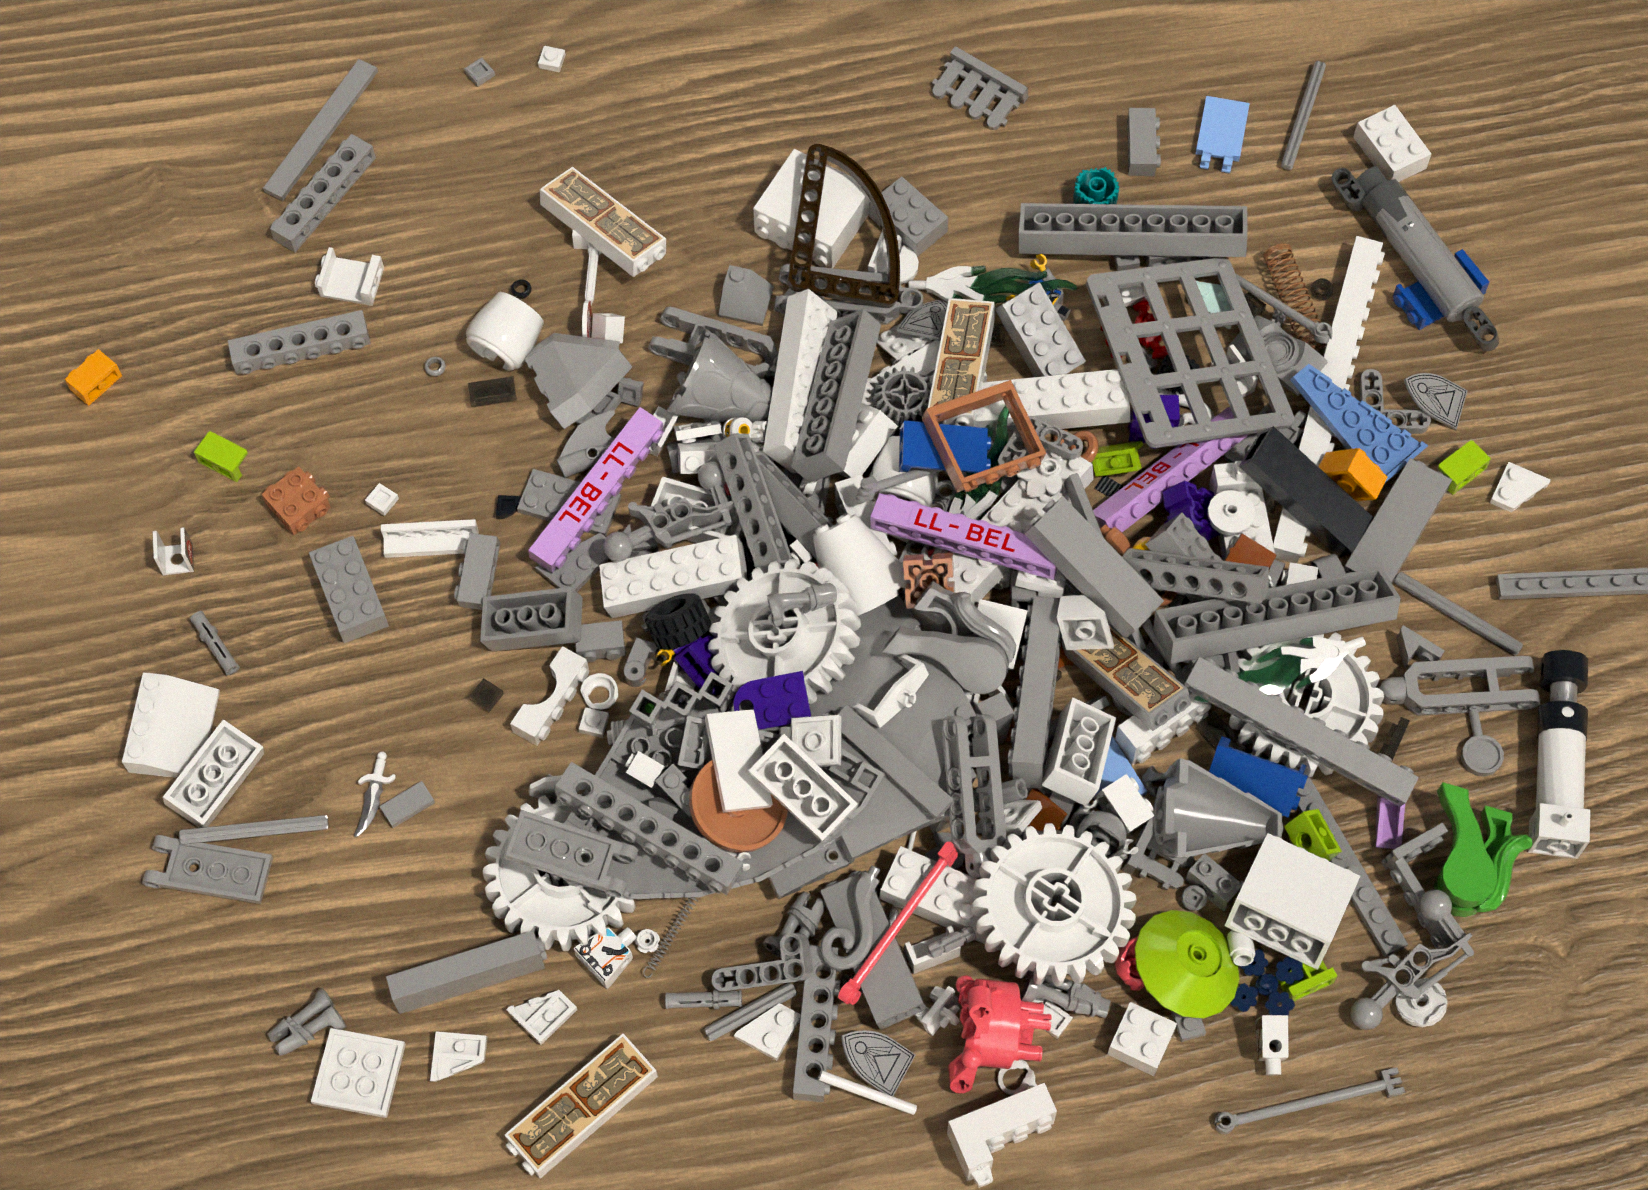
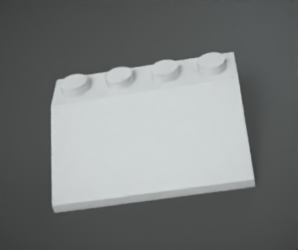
M143 673L122 760L129 773L178 778L210 737L220 690L169 675Z

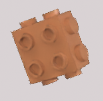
M299 466L287 472L280 481L268 486L265 492L261 494L267 507L293 535L306 530L311 522L323 517L331 508L328 501L330 496L322 486L318 488L314 484L316 482L314 477L308 471L304 473Z

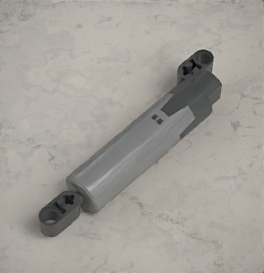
M1377 166L1369 168L1357 179L1346 168L1335 170L1332 174V182L1343 202L1352 211H1360L1363 208L1367 211L1449 322L1464 319L1467 331L1482 350L1492 351L1496 349L1499 344L1497 330L1486 314L1478 308L1483 302L1484 295L1396 179L1387 180ZM1348 179L1346 183L1338 184L1340 180ZM1353 192L1357 199L1351 198L1350 193ZM1472 319L1479 320V323H1480V327H1479V328H1478V325L1475 323V321H1473ZM1490 334L1494 336L1490 341L1482 340L1485 335Z

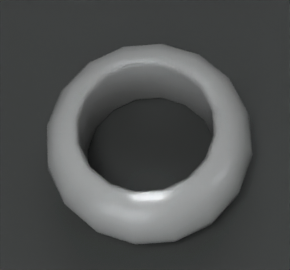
M431 357L425 362L424 367L427 374L436 377L443 374L446 365L442 358ZM433 363L441 364L438 370L429 369V366Z

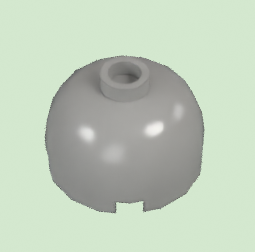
M1095 811L1087 815L1078 826L1075 837L1080 838L1085 831L1092 833V846L1095 847L1104 841L1109 845L1106 854L1108 859L1120 856L1123 852L1127 832L1123 822L1117 816L1104 811Z

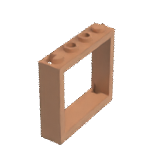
M1011 380L927 408L922 417L956 492L963 490L969 492L985 482L986 484H992L1002 476L1012 477L1022 469L1028 468L1031 470L1041 465L1042 460L1047 454ZM1003 400L1029 455L964 477L938 422Z

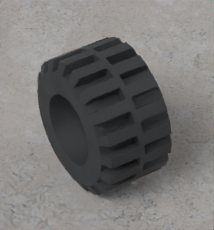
M688 593L671 597L656 605L646 615L645 623L656 647L668 650L688 645L700 638L710 628L711 620L700 596Z

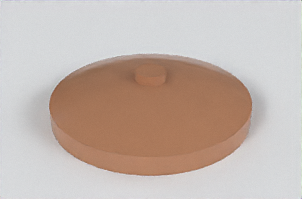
M713 760L708 762L698 772L690 788L689 807L697 829L709 842L726 851L748 853L765 847L780 833L788 814V810L772 795L773 805L770 808L723 813Z

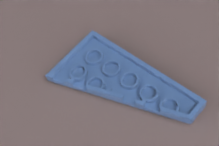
M1310 364L1289 379L1346 449L1360 448L1374 464L1381 468V471L1388 477L1385 483L1400 471L1410 458L1414 459L1428 447L1424 442H1418L1412 438L1411 433L1405 429L1401 430L1392 424V420L1363 400L1359 401L1351 396L1350 391L1345 388L1341 389L1332 383L1331 378Z

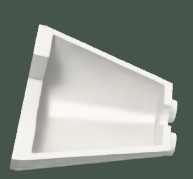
M849 513L844 514L836 519L837 524L831 527L828 524H824L814 530L815 534L812 536L818 568L830 570L836 579L841 580L848 588L849 595L857 604L858 609L855 612L857 616L898 596V589L903 587L905 590L906 584H911L910 580H904L903 564L856 514L852 516Z

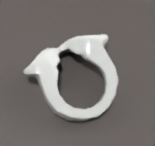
M1014 1060L1010 1069H1001L998 1073V1084L1001 1090L1008 1095L1013 1096L1027 1090L1029 1087L1037 1086L1034 1071L1029 1068V1065L1024 1060ZM1017 1068L1027 1069L1028 1073L1018 1089L1010 1090L1005 1087L1003 1076L1006 1071Z

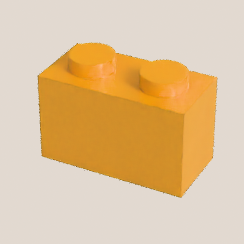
M98 349L95 353L89 355L77 369L72 370L68 377L65 378V381L70 391L89 406L119 380L122 374L117 364Z

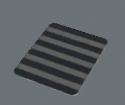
M1105 475L1101 478L1095 489L1111 497L1123 488V485Z

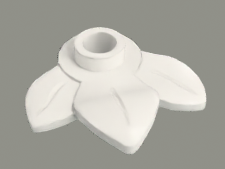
M1044 459L1037 468L1031 470L1025 468L1017 474L1019 478L1028 481V497H1040L1046 491L1056 495L1062 489L1061 465L1055 459Z

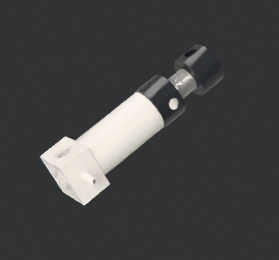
M1572 650L1550 651L1545 653L1541 659L1540 687L1550 693V702L1538 707L1536 810L1529 820V836L1532 838V846L1528 849V853L1578 859L1590 842V809H1584L1588 709L1577 703V694L1584 692L1588 686V658L1586 655Z

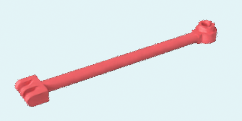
M946 842L938 852L939 859L853 979H850L841 988L838 995L841 1001L854 1005L859 1000L861 992L858 990L861 988L860 985L944 868L946 866L951 867L957 859L958 852L952 842Z

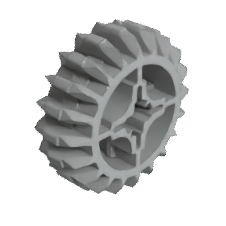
M904 365L901 371H898L895 367L892 369V374L886 371L884 378L880 377L878 379L879 385H876L874 388L873 400L876 402L875 408L881 410L889 419L895 420L897 426L904 420L917 422V419L923 422L922 417L928 408L932 387L929 376L923 377L922 370L915 373L914 367L910 371H906ZM900 384L898 388L891 389L892 387ZM903 390H905V395L907 396L906 403H904V398H902ZM918 402H921L915 408L909 409L910 406L918 404Z

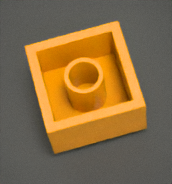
M1360 448L1326 452L1318 466L1356 502L1377 499L1388 478L1381 471V468L1374 464Z

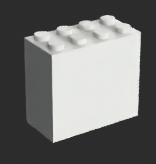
M796 149L789 155L753 208L755 233L763 239L776 242L781 248H788L792 250L806 160V154ZM814 159V163H813V164H816V165H817L818 160H817V159ZM827 164L812 261L820 267L834 268L868 217L869 203L871 201L852 176ZM810 171L808 173L809 179L813 181L820 179V175L817 172ZM805 193V198L808 201H815L817 199L815 193ZM805 212L801 215L805 222H812L814 220L811 213ZM801 233L798 236L802 243L811 241L810 236L806 233ZM798 254V256L802 258H807L803 254Z
M1267 833L1225 926L1318 970L1360 876L1301 847L1290 844L1280 837Z

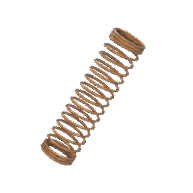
M1280 243L1267 249L1263 258L1265 263L1268 264L1267 268L1270 270L1273 282H1275L1274 286L1277 288V293L1280 294V300L1283 303L1287 302L1286 305H1288L1290 302L1308 296V300L1298 302L1289 307L1293 309L1311 302L1310 306L1301 308L1297 312L1302 313L1313 308V312L1304 314V316L1309 317L1315 314L1316 317L1310 320H1317L1320 323V319H1317L1318 314L1314 313L1316 308L1312 307L1313 301L1310 300L1311 296L1307 294L1309 290L1305 288L1304 278L1300 276L1299 266L1295 264L1296 259L1293 258L1294 254L1292 253L1291 246L1286 243ZM1281 249H1288L1287 252L1280 253L1274 256L1272 259H1268V256L1273 252ZM1291 259L1294 260L1293 264L1285 265L1278 270H1272L1275 266L1285 264ZM1292 266L1297 267L1295 270L1285 272L1281 276H1275L1277 272L1285 271ZM1299 272L1298 276L1290 277L1283 282H1277L1280 278ZM1301 278L1300 282L1290 284L1286 288H1280L1282 284ZM1300 284L1304 285L1303 288L1295 289L1288 294H1282L1285 290L1292 289ZM1306 290L1305 294L1298 295L1291 300H1285L1290 295ZM1289 318V323L1292 325L1291 328L1297 339L1303 338L1301 341L1307 344L1317 342L1316 340L1312 341L1314 340L1312 333L1305 337H1300L1303 332L1310 330L1307 328L1302 331L1297 330L1302 325L1295 324L1296 321L1292 323V319ZM1318 343L1311 347L1317 351L1327 343Z

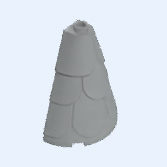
M704 329L694 348L696 354L682 385L675 390L667 411L675 415L704 418L718 422H726L733 417L747 418L752 423L755 421L768 422L773 388L765 379H760L717 335Z
M1180 758L1164 774L1167 780L1164 786H1159L1157 791L1153 824L1157 844L1163 846L1162 852L1167 856L1187 858L1232 848L1242 849L1262 844L1267 833L1282 838V813L1252 794L1244 793L1224 779L1216 777L1192 761Z

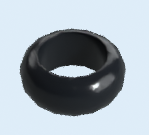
M524 279L516 280L511 285V293L518 299L528 297L532 290L531 284ZM518 286L527 287L526 291L522 293L515 291Z

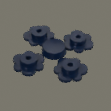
M1255 950L1253 962L1247 966H1240V968L1244 970L1247 976L1253 974L1260 976L1256 981V988L1248 987L1245 983L1241 984L1239 988L1237 987L1235 998L1231 1001V1005L1238 1007L1241 1012H1246L1250 1009V1006L1257 1004L1256 997L1259 992L1264 996H1269L1270 1001L1265 1003L1266 1009L1269 1010V1015L1289 1016V1011L1294 1009L1295 1002L1289 998L1287 992H1282L1281 994L1277 992L1278 980L1285 981L1287 984H1293L1294 980H1301L1304 976L1301 970L1303 968L1302 962L1287 956L1283 962L1277 963L1278 971L1275 977L1272 974H1264V967L1268 966V960L1265 958L1262 950Z

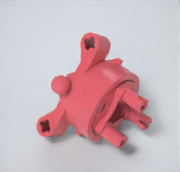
M968 975L959 977L955 986L960 993L958 1003L962 1006L960 1021L964 1026L961 1037L965 1039V1047L963 1053L949 1064L951 1090L959 1094L969 1092L973 1087L978 1067L1010 1069L1014 1060L1041 1062L1042 1047L1020 1044V1038L1023 1031L1028 1028L1050 1031L1051 1022L1049 1020L1052 1018L1051 1014H1043V1002L1021 1001L1019 987L1015 982L976 979L974 981Z

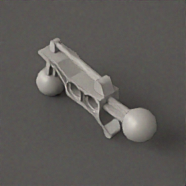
M716 461L707 462L702 465L698 473L699 483L704 489L711 492L715 506L705 508L691 505L686 498L664 508L660 503L648 506L630 502L628 504L630 515L641 519L645 526L629 534L617 531L608 535L603 546L605 554L611 560L620 562L631 556L634 546L651 538H654L657 544L659 543L664 548L669 549L673 543L724 525L731 526L734 505L733 501H728L724 489L726 482L720 463ZM681 513L687 514L685 517H677ZM658 524H665V525H666V526H664V527H662V528L656 527V525H658ZM692 526H706V527H703V528H700V527H699V528H696V529H693V530H690V531H687V532L678 534V533H680V532H682V531H684V530H686V529H688V528H690V527H692Z
M1441 890L1427 891L1421 897L1420 910L1422 915L1428 920L1439 922L1453 944L1446 949L1430 950L1419 943L1402 960L1392 954L1385 959L1364 961L1361 964L1363 971L1377 973L1387 982L1372 998H1360L1352 1005L1350 1012L1351 1020L1360 1029L1371 1030L1379 1026L1383 1017L1382 1009L1398 992L1409 998L1418 999L1422 993L1445 977L1449 971L1468 957L1474 955L1473 949L1467 942L1472 935L1471 933L1466 935L1452 916V902L1445 892ZM1460 948L1463 950L1464 954L1445 969L1442 968L1418 987L1413 984L1433 963L1452 957ZM1415 953H1422L1425 956L1426 963L1424 966H1417L1414 963L1413 956ZM1390 963L1394 968L1380 966H1382V964ZM1401 970L1407 973L1408 982L1402 985L1396 981L1397 971Z

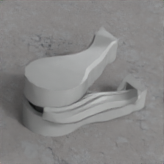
M932 581L919 597L914 608L921 611L942 613L951 624L952 634L937 631H917L900 625L885 644L883 653L895 655L916 654L930 657L948 669L964 689L972 693L986 694L995 691L1002 685L1009 663L1012 662L1015 656L1017 645L1009 631L985 616L974 606L970 599V593H954Z

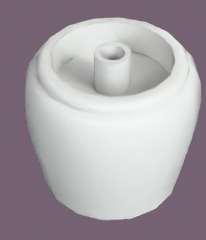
M498 292L470 322L466 330L467 344L483 358L486 357L494 361L499 356L505 362L503 369L507 371L519 369L526 362L525 357L535 346L544 320L535 310L518 298L504 292Z
M891 436L876 458L869 477L873 476L877 481L906 473L899 472L900 436ZM939 472L877 491L874 494L873 500L877 501L879 493L884 495L891 494L899 499L906 500L907 498L910 501H916L921 505L929 507L936 494Z

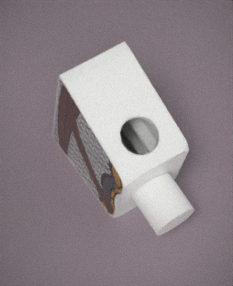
M1262 1015L1255 1021L1258 1061H1265L1266 1075H1281V1061L1286 1060L1289 1055L1288 1015ZM1269 1044L1275 1046L1276 1052L1270 1050Z

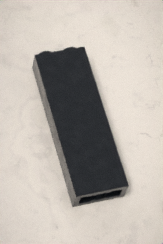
M1274 426L1259 433L1238 466L1338 557L1347 554L1351 555L1374 518Z

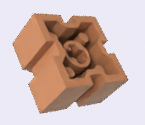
M953 553L933 554L932 560H924V554L904 555V580H910L911 584H906L905 587L906 609L915 607L917 600L932 581L944 589L955 593V581H949V578L954 575Z

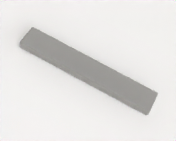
M846 705L837 714L841 716V734L936 820L954 803L952 797L851 707Z

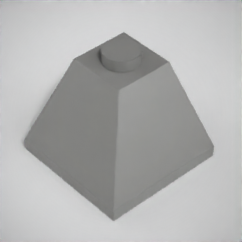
M729 265L723 284L719 317L763 326L774 286L750 269Z

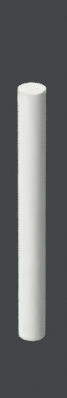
M822 1070L819 1074V1081L912 1115L916 1112L917 1105Z

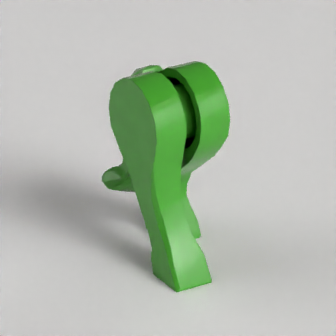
M1442 782L1437 789V794L1452 826L1453 844L1434 883V890H1441L1450 897L1452 902L1451 914L1453 916L1468 917L1475 915L1477 912L1496 910L1507 897L1515 859L1520 852L1532 846V838L1523 834L1511 835L1512 813L1485 805L1480 814L1488 836L1487 841L1484 843L1479 824L1470 806L1469 790Z

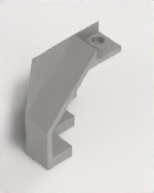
M553 333L534 346L525 357L528 367L533 368L537 376L534 379L540 392L549 399L547 406L550 412L564 429L592 411L632 368V365L619 350L620 341Z

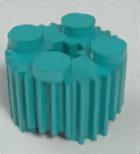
M1107 167L1100 168L1099 170L1097 168L1095 170L1091 168L1090 171L1082 170V173H1079V176L1076 177L1073 203L1117 204L1119 182L1114 177L1115 173H1111V169L1107 170Z

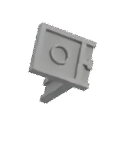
M1443 823L1394 849L1392 853L1386 856V859L1381 861L1386 870L1390 868V875L1396 884H1400L1404 891L1403 895L1406 902L1416 910L1419 923L1424 928H1427L1431 934L1430 939L1436 949H1446L1453 942L1438 921L1428 920L1422 915L1420 900L1425 891L1407 863L1416 859V856L1422 852L1425 854L1444 841L1442 836L1448 830Z

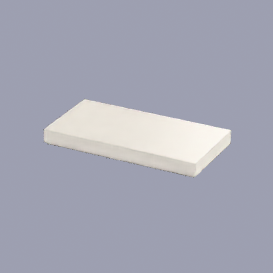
M754 710L706 714L704 718L723 813L770 808L773 805L771 794L749 774L751 767L763 756Z

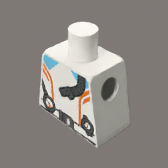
M607 927L606 936L601 937L599 934H595L588 939L587 945L580 943L574 948L576 957L606 989L614 983L633 959L632 952L628 946L637 937L628 927L618 935Z

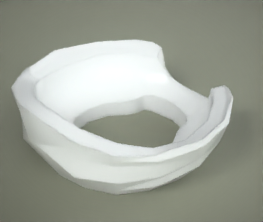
M597 673L590 675L581 685L580 691L590 708L608 709L614 705L618 698L617 684L607 674ZM595 688H606L609 691L608 700L595 704L589 700L588 696Z

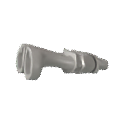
M1028 970L1025 980L1027 982L1020 995L1021 1001L1032 1002L1036 998H1043L1060 1005L1067 1011H1073L1077 1014H1090V1017L1097 1015L1106 1018L1111 1000L1101 997V993L1098 991L1095 994V990L1088 985L1075 983L1065 978L1062 986H1056L1067 991L1065 994L1043 983L1041 985L1035 984L1033 972ZM1046 975L1043 982L1055 986L1052 976Z

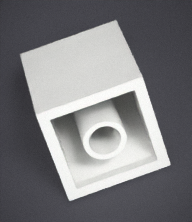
M980 599L978 610L1009 631L1017 645L1015 656L1008 666V670L1013 671L1027 610Z

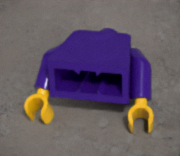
M710 635L705 638L700 637L694 642L679 648L662 649L655 655V658L659 655L666 657V661L660 664V666H665L675 654L674 659L699 689L702 688L710 672L718 676L720 674L713 669L711 664L714 655L708 650V644L714 638ZM720 686L713 688L714 695H718L722 691Z

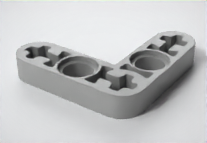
M1367 369L1362 373L1359 383L1360 401L1366 402L1367 397H1375L1378 400V404L1370 406L1389 419L1393 417L1401 419L1403 424L1396 426L1401 430L1405 429L1411 434H1422L1428 430L1431 418L1424 411L1384 409L1381 374L1375 369ZM1368 377L1372 378V381H1374L1372 389H1369L1370 381L1367 380ZM1416 419H1420L1423 425H1418Z
M1029 416L1045 449L1070 460L1081 456L1083 442L1080 438L1037 417ZM1017 428L1001 452L997 466L1007 463L1011 455L1014 456L1013 460L1028 455L1029 452L1026 447L1022 450H1017L1013 447L1015 442H1023ZM1052 433L1058 439L1054 442H1049L1045 439V436ZM1072 445L1076 446V449L1073 448L1072 451L1068 450V447H1071Z

